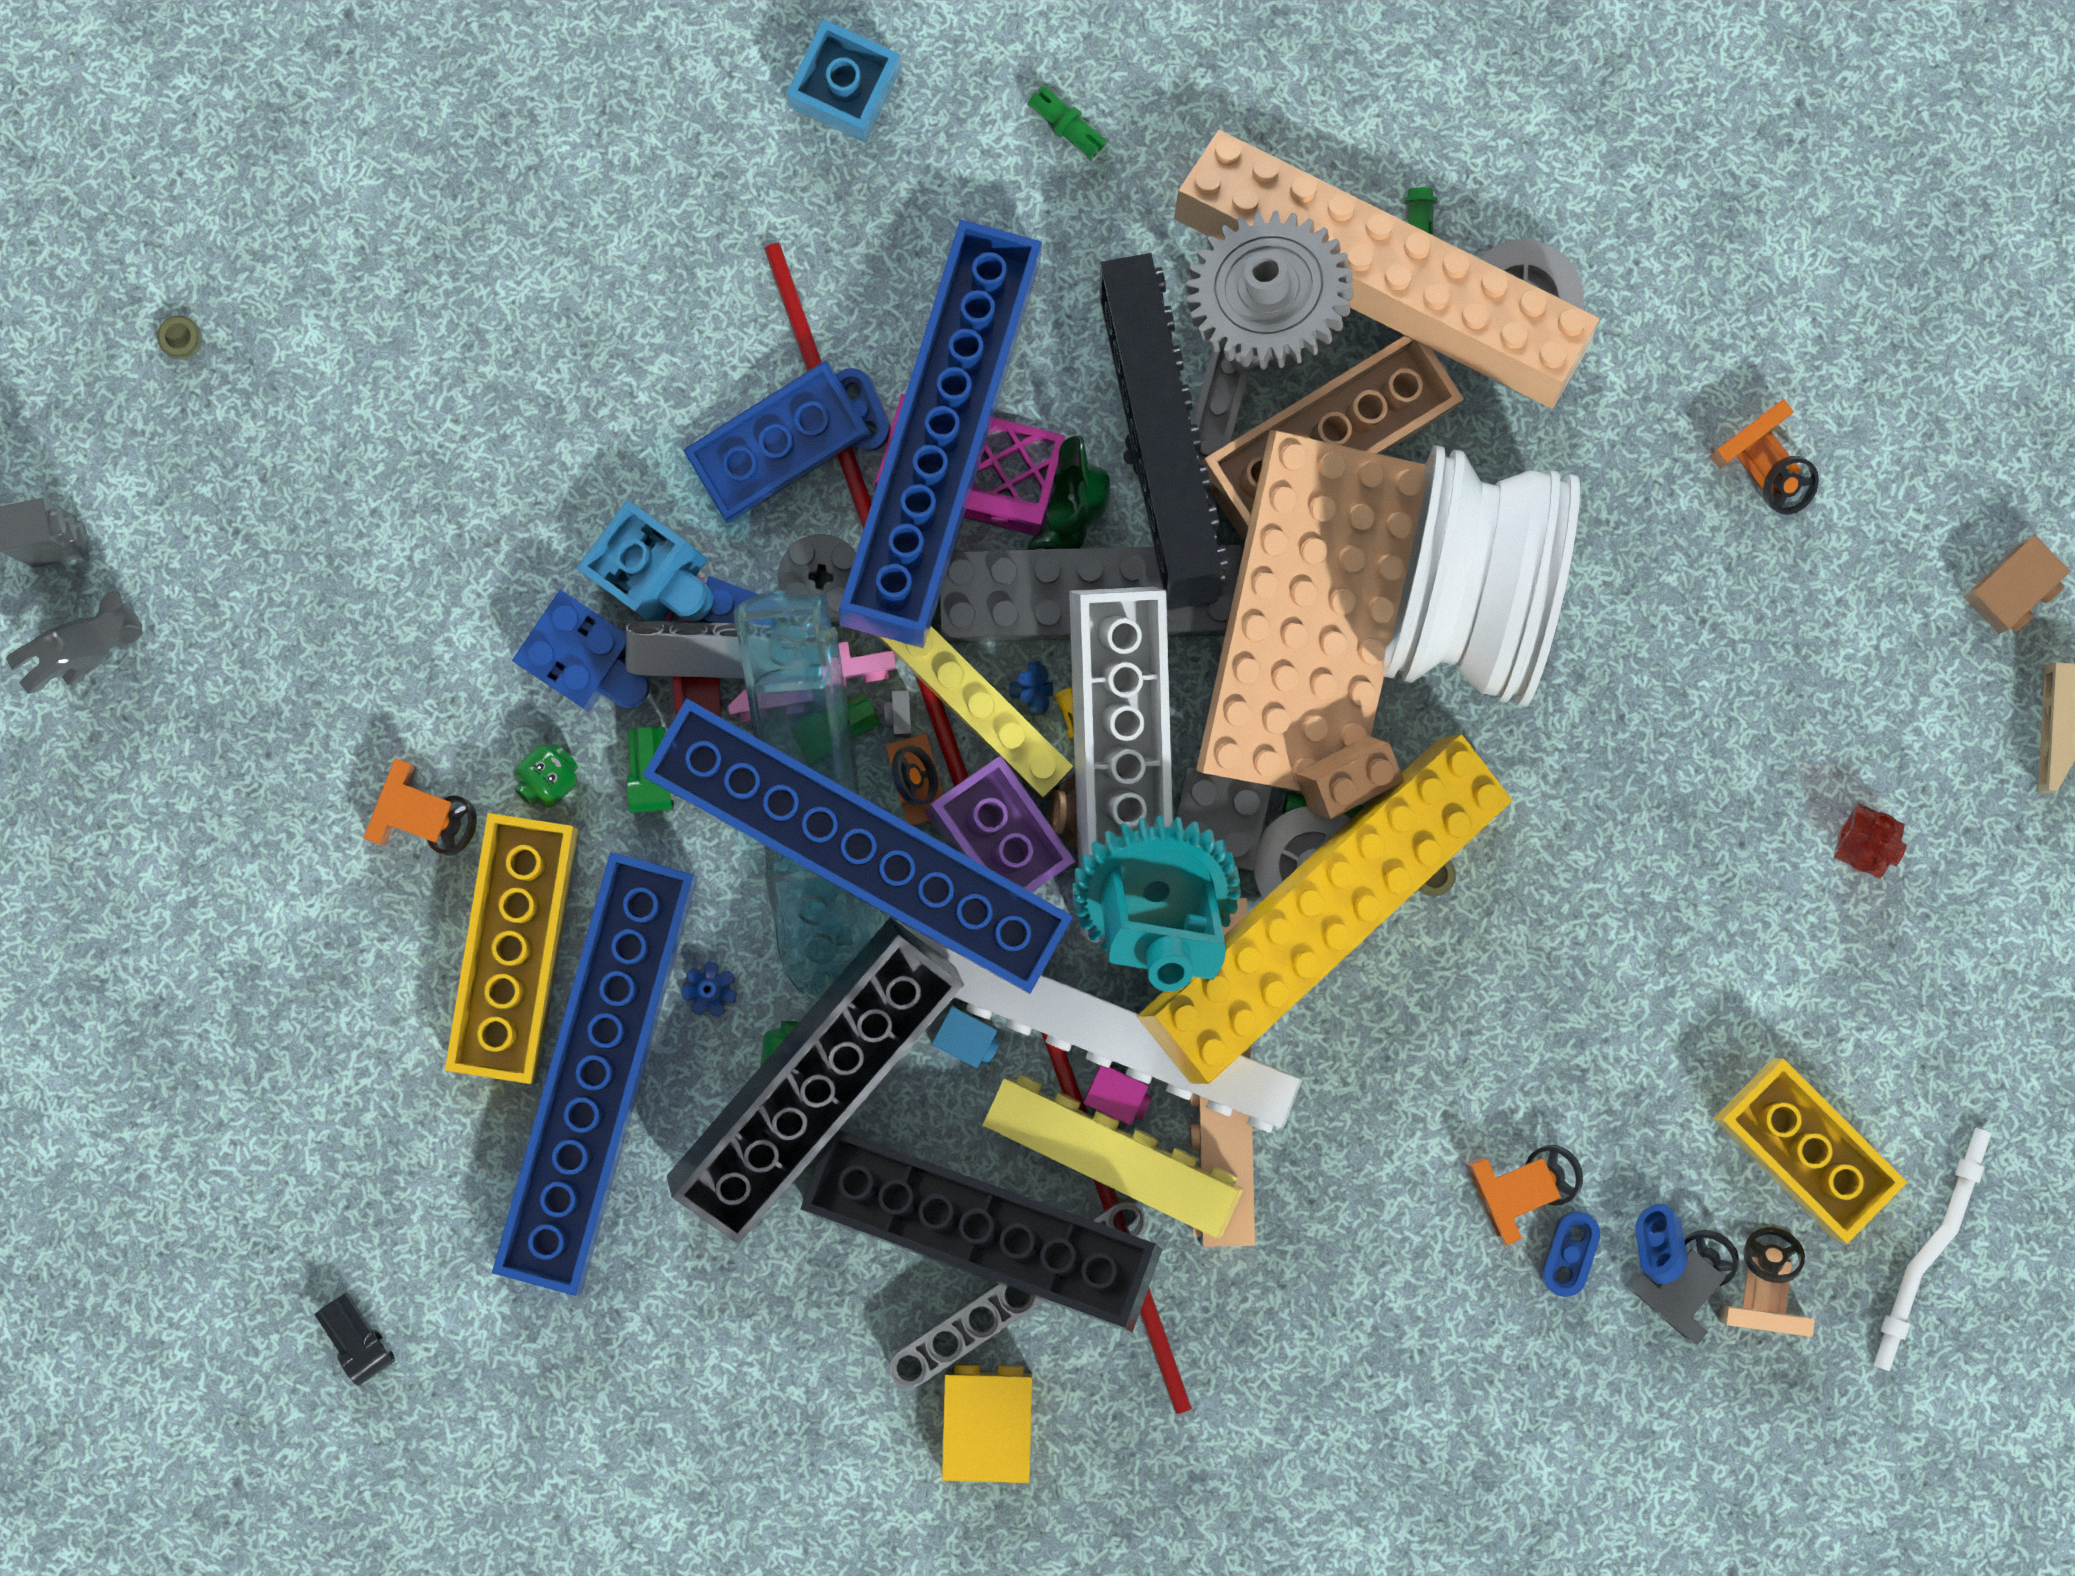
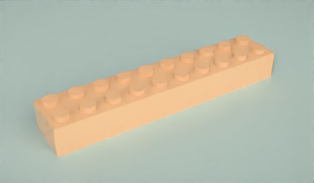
M1221 130L1217 131L1178 190L1174 219L1208 237L1213 236L1222 241L1224 240L1222 226L1226 225L1237 232L1239 230L1238 218L1243 217L1248 225L1252 226L1254 225L1255 213L1257 212L1261 213L1265 223H1269L1273 211L1279 212L1281 223H1285L1291 213H1296L1298 227L1307 219H1312L1315 228L1314 233L1325 227L1328 229V241L1337 238L1340 244V253L1346 252L1349 264L1347 268H1351L1353 279L1351 283L1353 298L1349 301L1350 308L1551 409L1554 408L1588 350L1600 318Z

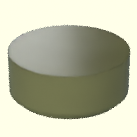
M172 316L160 325L157 341L164 353L171 358L182 360L192 357L199 350L202 343V334L198 325L185 316Z
M1449 860L1418 891L1430 897L1441 896L1450 891L1456 880V870L1453 863Z

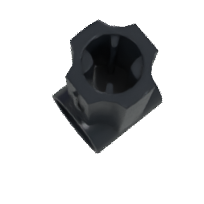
M348 1292L314 1314L338 1350L337 1358L340 1365L355 1385L360 1386L396 1361L393 1352H387L380 1342V1339L383 1338L377 1330L371 1329Z

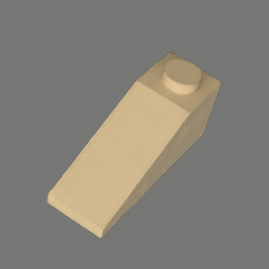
M2055 662L2045 666L2038 793L2045 794L2058 791L2075 762V664Z

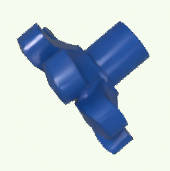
M1040 661L1028 662L1027 671L1020 672L1018 682H1011L1009 685L1010 697L1012 699L1020 698L1021 704H1028L1031 716H1039L1046 713L1049 708L1047 697L1053 696V683L1046 682L1049 674L1045 666Z
M707 962L704 966V973L697 968H692L687 973V979L692 985L685 986L682 989V995L685 1000H695L691 1007L695 1014L703 1015L707 1008H709L711 1015L720 1016L725 1013L723 1002H735L737 992L728 988L735 981L731 971H724L719 974L718 964ZM707 986H711L712 991L709 994L706 992Z

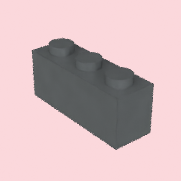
M44 498L0 506V552L33 568L84 558L82 546L88 545L87 531L83 521H77L76 516Z

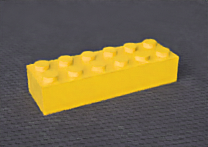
M487 813L444 1071L527 1084L538 1083L579 835L578 828L557 823Z

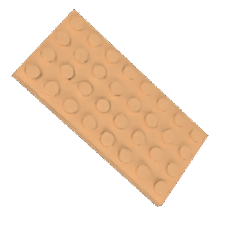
M1269 430L1196 771L1301 791L1295 776L1296 772L1366 736L1371 737L1384 679L1382 667L1385 647L1393 638L1427 483L1424 477L1425 464Z

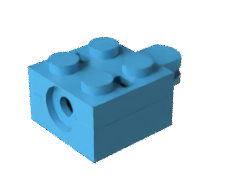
M629 500L624 503L576 568L647 621H663L668 613L673 611L685 620L696 622L704 618L713 605L714 596L710 588L696 577L708 559L684 539Z

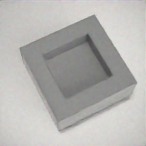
M909 690L892 691V702H884L885 727H894L895 737H912Z

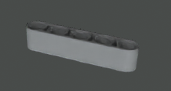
M638 621L626 626V670L632 674L647 676L829 680L838 674V632L832 628L822 626H757L731 623Z

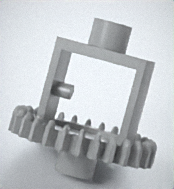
M1273 211L1269 223H1265L1261 213L1257 212L1255 213L1254 225L1249 226L1243 217L1238 218L1239 230L1237 232L1226 225L1222 226L1223 241L1210 236L1208 243L1211 251L1202 249L1197 251L1198 260L1201 264L1190 265L1189 269L1193 279L1186 281L1187 291L1190 296L1186 297L1188 308L1191 311L1190 315L1193 325L1198 327L1201 339L1203 341L1209 340L1211 349L1214 352L1221 351L1225 346L1224 353L1226 359L1231 362L1239 373L1259 365L1263 370L1266 369L1267 365L1275 369H1288L1302 362L1303 348L1309 350L1311 354L1317 355V342L1323 341L1325 344H1330L1332 337L1335 336V330H1342L1343 322L1341 316L1349 315V301L1353 298V288L1351 285L1353 279L1351 268H1347L1349 266L1346 252L1340 253V244L1337 238L1328 241V229L1323 227L1314 233V223L1310 218L1298 227L1296 213H1291L1286 222L1281 223L1278 211ZM1268 279H1273V280H1271V281H1269V282H1263V281L1268 280Z

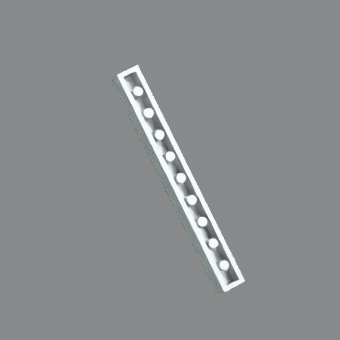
M897 921L956 967L964 986L954 997L968 1002L966 1011L989 1020L992 1013L1008 1019L1006 1027L1028 1036L1032 1029L1048 1035L1046 1043L1068 1052L1072 1045L1087 1050L1085 1059L1109 1068L1111 1062L1114 1061L1127 1066L1128 1069L1125 1075L1144 1083L1150 1084L1152 1077L1168 1083L1167 1092L1187 1100L1191 1099L1193 1093L1209 1099L1206 1107L1221 1114L1231 1116L1234 1109L1249 1115L1247 1124L1271 1133L1274 1126L1284 1128L1303 1079L1240 1055L1210 1084L1189 1083L1136 1017L1139 1013L1044 975L1040 976L1031 994H1028Z

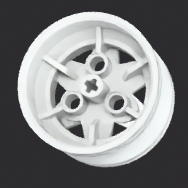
M1434 445L1424 470V477L1427 483L1393 638L1385 647L1382 667L1383 676L1394 678L1397 671H1401L1402 680L1412 683L1440 662L1455 665L1456 670L1480 693L1493 695L1497 701L1507 703L1513 695L1516 705L1526 707L1531 702L1540 682L1565 593L1578 522L1580 503L1579 477L1566 474L1562 481H1560L1558 471L1548 469L1545 473L1529 470L1498 481L1496 485L1487 484L1480 481L1463 451L1454 449L1449 457H1445V448Z

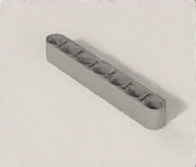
M1131 1200L1118 1201L1090 1219L1117 1229L1113 1223L1115 1214L1122 1209H1129L1137 1214L1139 1222L1134 1230L1125 1233L1139 1237L1145 1228V1214L1142 1208ZM994 1284L901 1347L895 1353L890 1363V1374L893 1381L903 1388L920 1386L1034 1309L1044 1300L1030 1296L1026 1303L1016 1305L1008 1300L1006 1286ZM977 1307L990 1309L994 1315V1323L986 1329L975 1327L970 1319L971 1311ZM942 1331L953 1333L957 1337L958 1348L951 1353L941 1352L935 1345V1336ZM907 1355L917 1357L922 1364V1372L915 1377L905 1376L899 1369V1360Z

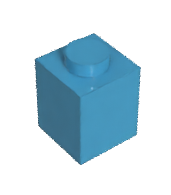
M952 1006L932 1045L978 1069L981 1061L990 1065L1001 1042L994 1039L998 1030Z

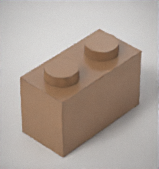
M2033 535L2023 540L1971 589L1964 598L1998 634L2010 629L2016 633L2034 617L2030 610L2040 600L2046 604L2065 588L2060 581L2071 571L2036 535Z
M1366 736L1295 773L1309 811L1328 819H1333L1404 782L1390 743L1370 736Z

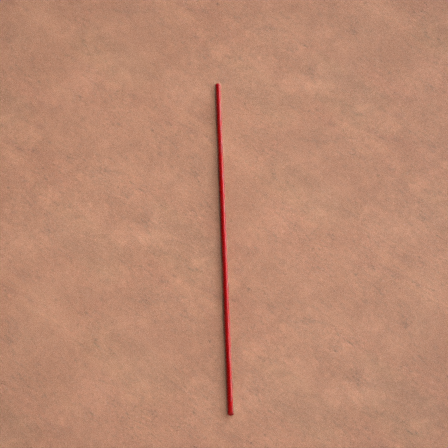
M774 243L766 246L764 250L808 372L822 363L781 245L780 243ZM850 447L837 457L864 530L872 502L853 448ZM915 675L953 785L956 787L969 778L945 708L942 701ZM1041 1032L1045 1042L1048 1035ZM1045 1042L1062 1093L1080 1101L1079 1110L1087 1113L1066 1051ZM1093 1179L1104 1210L1119 1201L1115 1189ZM1122 1210L1118 1211L1113 1218L1115 1227L1122 1232H1130ZM1148 1288L1140 1314L1175 1413L1180 1414L1191 1410L1192 1407L1150 1288Z

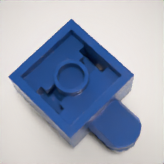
M562 590L558 591L512 659L519 667L587 712L591 710L601 694L623 708H635L647 699L650 692V683L646 675H636L626 670V660H624L626 658V633ZM586 619L589 620V621L592 622L594 625H591L590 623H588V622L585 621V620H586ZM549 673H552L553 675L558 677V679L555 680L554 678L549 676Z

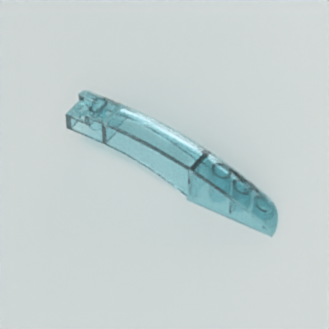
M779 590L760 594L745 600L737 606L733 613L748 694L753 736L859 795L852 731L836 627H831L826 593L787 596V590ZM765 846V879L782 966L789 980L802 995L807 992L820 999L825 993L827 976L837 979L845 970L844 965L848 966L871 940L870 905Z

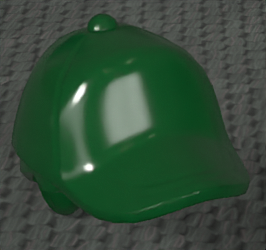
M1082 436L1069 437L1060 446L1058 455L1060 472L1055 475V492L1047 509L1049 529L1035 535L1028 544V550L1040 548L1079 549L1084 543L1088 526L1099 520L1108 507L1110 500V476L1103 468L1088 463ZM1073 494L1074 503L1068 498V495Z

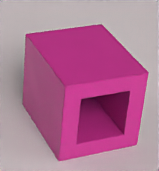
M1100 1065L1083 1103L1131 1125L1134 1117L1142 1120L1153 1097L1146 1094L1149 1085L1125 1075L1126 1073L1111 1066L1108 1068Z

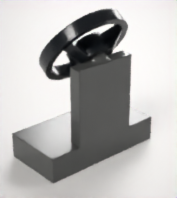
M1698 1230L1684 1238L1685 1246L1690 1241L1696 1240L1697 1252L1693 1249L1689 1250L1687 1253V1266L1682 1275L1675 1281L1668 1284H1660L1657 1287L1643 1274L1635 1272L1625 1283L1629 1290L1687 1341L1696 1345L1699 1344L1708 1331L1692 1317L1719 1286L1731 1281L1739 1266V1255L1734 1244L1724 1235L1711 1230ZM1704 1238L1716 1240L1724 1245L1730 1252L1733 1263L1721 1260L1716 1250L1706 1246ZM1718 1271H1731V1272L1724 1277V1276H1723L1720 1272H1718Z

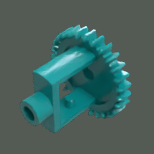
M1157 816L1153 827H1149L1144 818H1139L1138 830L1135 831L1126 823L1121 824L1123 834L1121 837L1107 831L1105 833L1106 845L1094 841L1091 844L1093 855L1083 854L1081 857L1082 868L1075 869L1076 883H1072L1073 901L1081 928L1088 930V936L1091 941L1100 940L1101 948L1104 951H1108L1109 963L1147 969L1150 983L1162 991L1182 989L1189 984L1192 977L1213 980L1220 971L1225 959L1226 946L1222 926L1229 927L1231 922L1230 914L1237 912V900L1241 895L1238 868L1235 866L1232 852L1226 851L1225 842L1222 839L1215 842L1213 831L1210 829L1200 834L1197 822L1191 823L1183 830L1181 818L1179 817L1174 819L1170 827H1165L1162 816Z

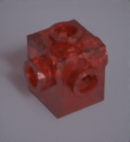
M1857 803L1838 834L1834 858L1851 865L1858 871L1867 872L1881 879L1890 865L1896 867L1905 853L1907 844L1902 842L1905 824L1887 813L1878 812L1861 803Z

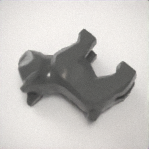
M112 591L101 600L99 612L95 617L78 618L50 629L10 653L6 660L11 670H15L33 657L39 658L38 666L33 668L19 682L27 694L41 691L51 679L65 671L67 672L62 677L67 685H75L83 681L86 674L98 667L107 658L110 649L114 647L123 649L129 644L136 642L143 633L142 624L132 607L127 603H122L120 593Z

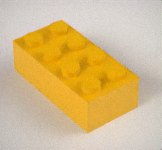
M1772 1058L1713 1118L1836 1242L1848 1244L1908 1183L1784 1058Z

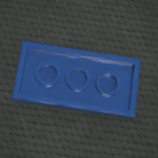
M825 360L686 447L683 451L724 521L729 523L867 438L872 433L832 366Z

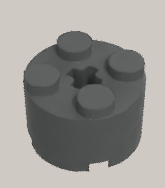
M827 534L810 535L792 543L780 562L778 585L786 604L795 615L808 623L816 625H830L840 621L839 607L856 556L854 548L844 540ZM821 570H826L828 577L833 579V582H826L824 589H817L815 581L811 580V578L818 577Z

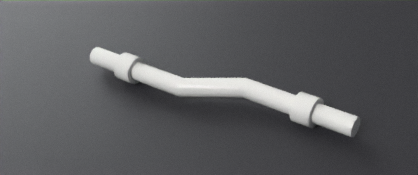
M1979 1128L1974 1129L1965 1159L1959 1160L1954 1174L1958 1176L1943 1224L1907 1265L1890 1316L1885 1315L1880 1330L1884 1335L1873 1366L1887 1371L1891 1370L1900 1340H1906L1911 1325L1907 1323L1922 1275L1958 1234L1975 1183L1980 1184L1985 1169L1981 1164L1992 1133Z

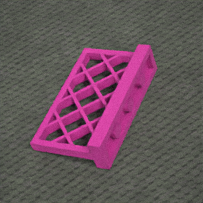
M902 393L897 406L896 414L890 431L881 466H879V470L877 473L875 481V491L879 482L883 465L888 453L892 436L905 398V394ZM994 417L989 433L994 430L1007 432L1014 445L993 455L986 443L983 452L987 460L979 464L977 474L992 466L1003 484L991 491L980 489L974 481L963 518L1035 536L1041 532L1059 463V449L1065 440V435ZM1016 435L1027 438L1023 439L1022 441H1019ZM1036 440L1054 444L1051 458L1037 466L1033 464L1024 449ZM1018 452L1029 470L1009 480L998 462ZM1047 469L1044 481L1040 475V472ZM1034 477L1042 490L1039 503L1020 499L1014 486ZM1008 491L1010 496L1003 495L1002 493Z

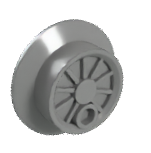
M1529 239L1511 240L1495 246L1480 258L1583 310L1584 292L1579 274L1571 261L1551 245Z
M1307 806L1288 811L1274 820L1260 838L1253 868L1256 886L1262 898L1265 899L1351 819L1344 814L1328 819L1310 812Z

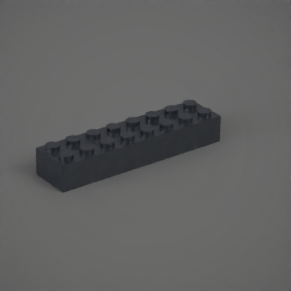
M1152 253L1102 261L1100 266L1099 298L1163 590H1166L1167 610L1218 601L1220 586L1226 585L1225 571L1228 570V559L1224 544L1217 545L1216 530H1219V519L1215 504L1208 505L1207 490H1210L1208 469L1206 464L1199 465L1198 450H1201L1200 433L1197 424L1191 425L1189 410H1192V398L1188 384L1182 385L1180 371L1184 370L1180 346H1173L1171 332L1175 331L1172 309L1171 306H1164L1163 293L1166 292L1164 272L1162 267L1155 268Z
M890 917L667 1174L671 1197L739 1245L961 990L964 983L956 967Z
M838 1130L824 1146L800 1208L814 1217L1133 1333L1162 1253V1249L1156 1243Z

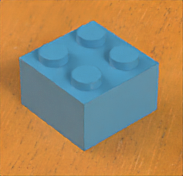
M822 19L786 94L789 108L866 143L901 70L900 54Z

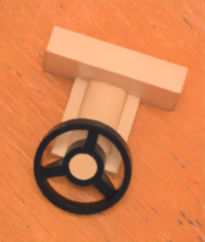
M1766 1227L1754 1231L1748 1237L1743 1250L1744 1260L1747 1265L1743 1306L1721 1305L1719 1322L1730 1326L1813 1337L1815 1319L1786 1314L1790 1281L1800 1274L1805 1263V1252L1802 1245L1793 1235L1779 1228ZM1764 1235H1776L1787 1241L1791 1246L1784 1249L1774 1244L1764 1246L1755 1239ZM1750 1248L1758 1257H1752L1750 1255ZM1797 1253L1799 1265L1791 1272L1792 1262L1786 1260Z

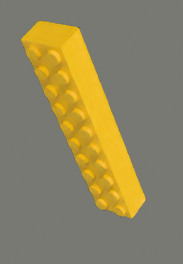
M1462 734L1442 737L1435 741L1401 773L1404 782L1374 797L1224 935L1226 946L1224 963L1213 980L1192 977L1189 984L1182 989L1163 991L1136 1016L1189 1083L1210 1084L1513 801Z

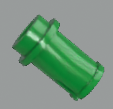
M1419 187L1408 189V197L1404 198V204L1408 205V223L1433 235V204L1437 203V197L1433 196L1432 188Z

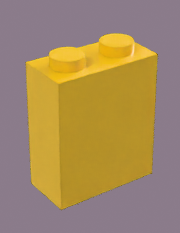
M954 1364V1372L946 1371L942 1481L1029 1483L1032 1374L1024 1373V1366L998 1365V1372L990 1373L980 1372L979 1364Z

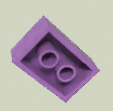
M1001 755L923 810L948 846L1031 893L1076 862Z

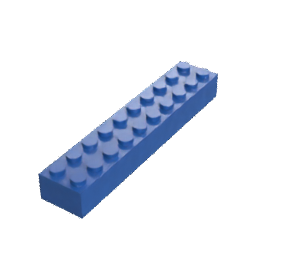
M959 220L839 607L840 626L924 649L1040 266L1042 241Z
M687 698L642 775L655 785L1028 994H1031L1074 917Z
M610 852L493 1266V1274L573 1296L582 1293L698 876Z

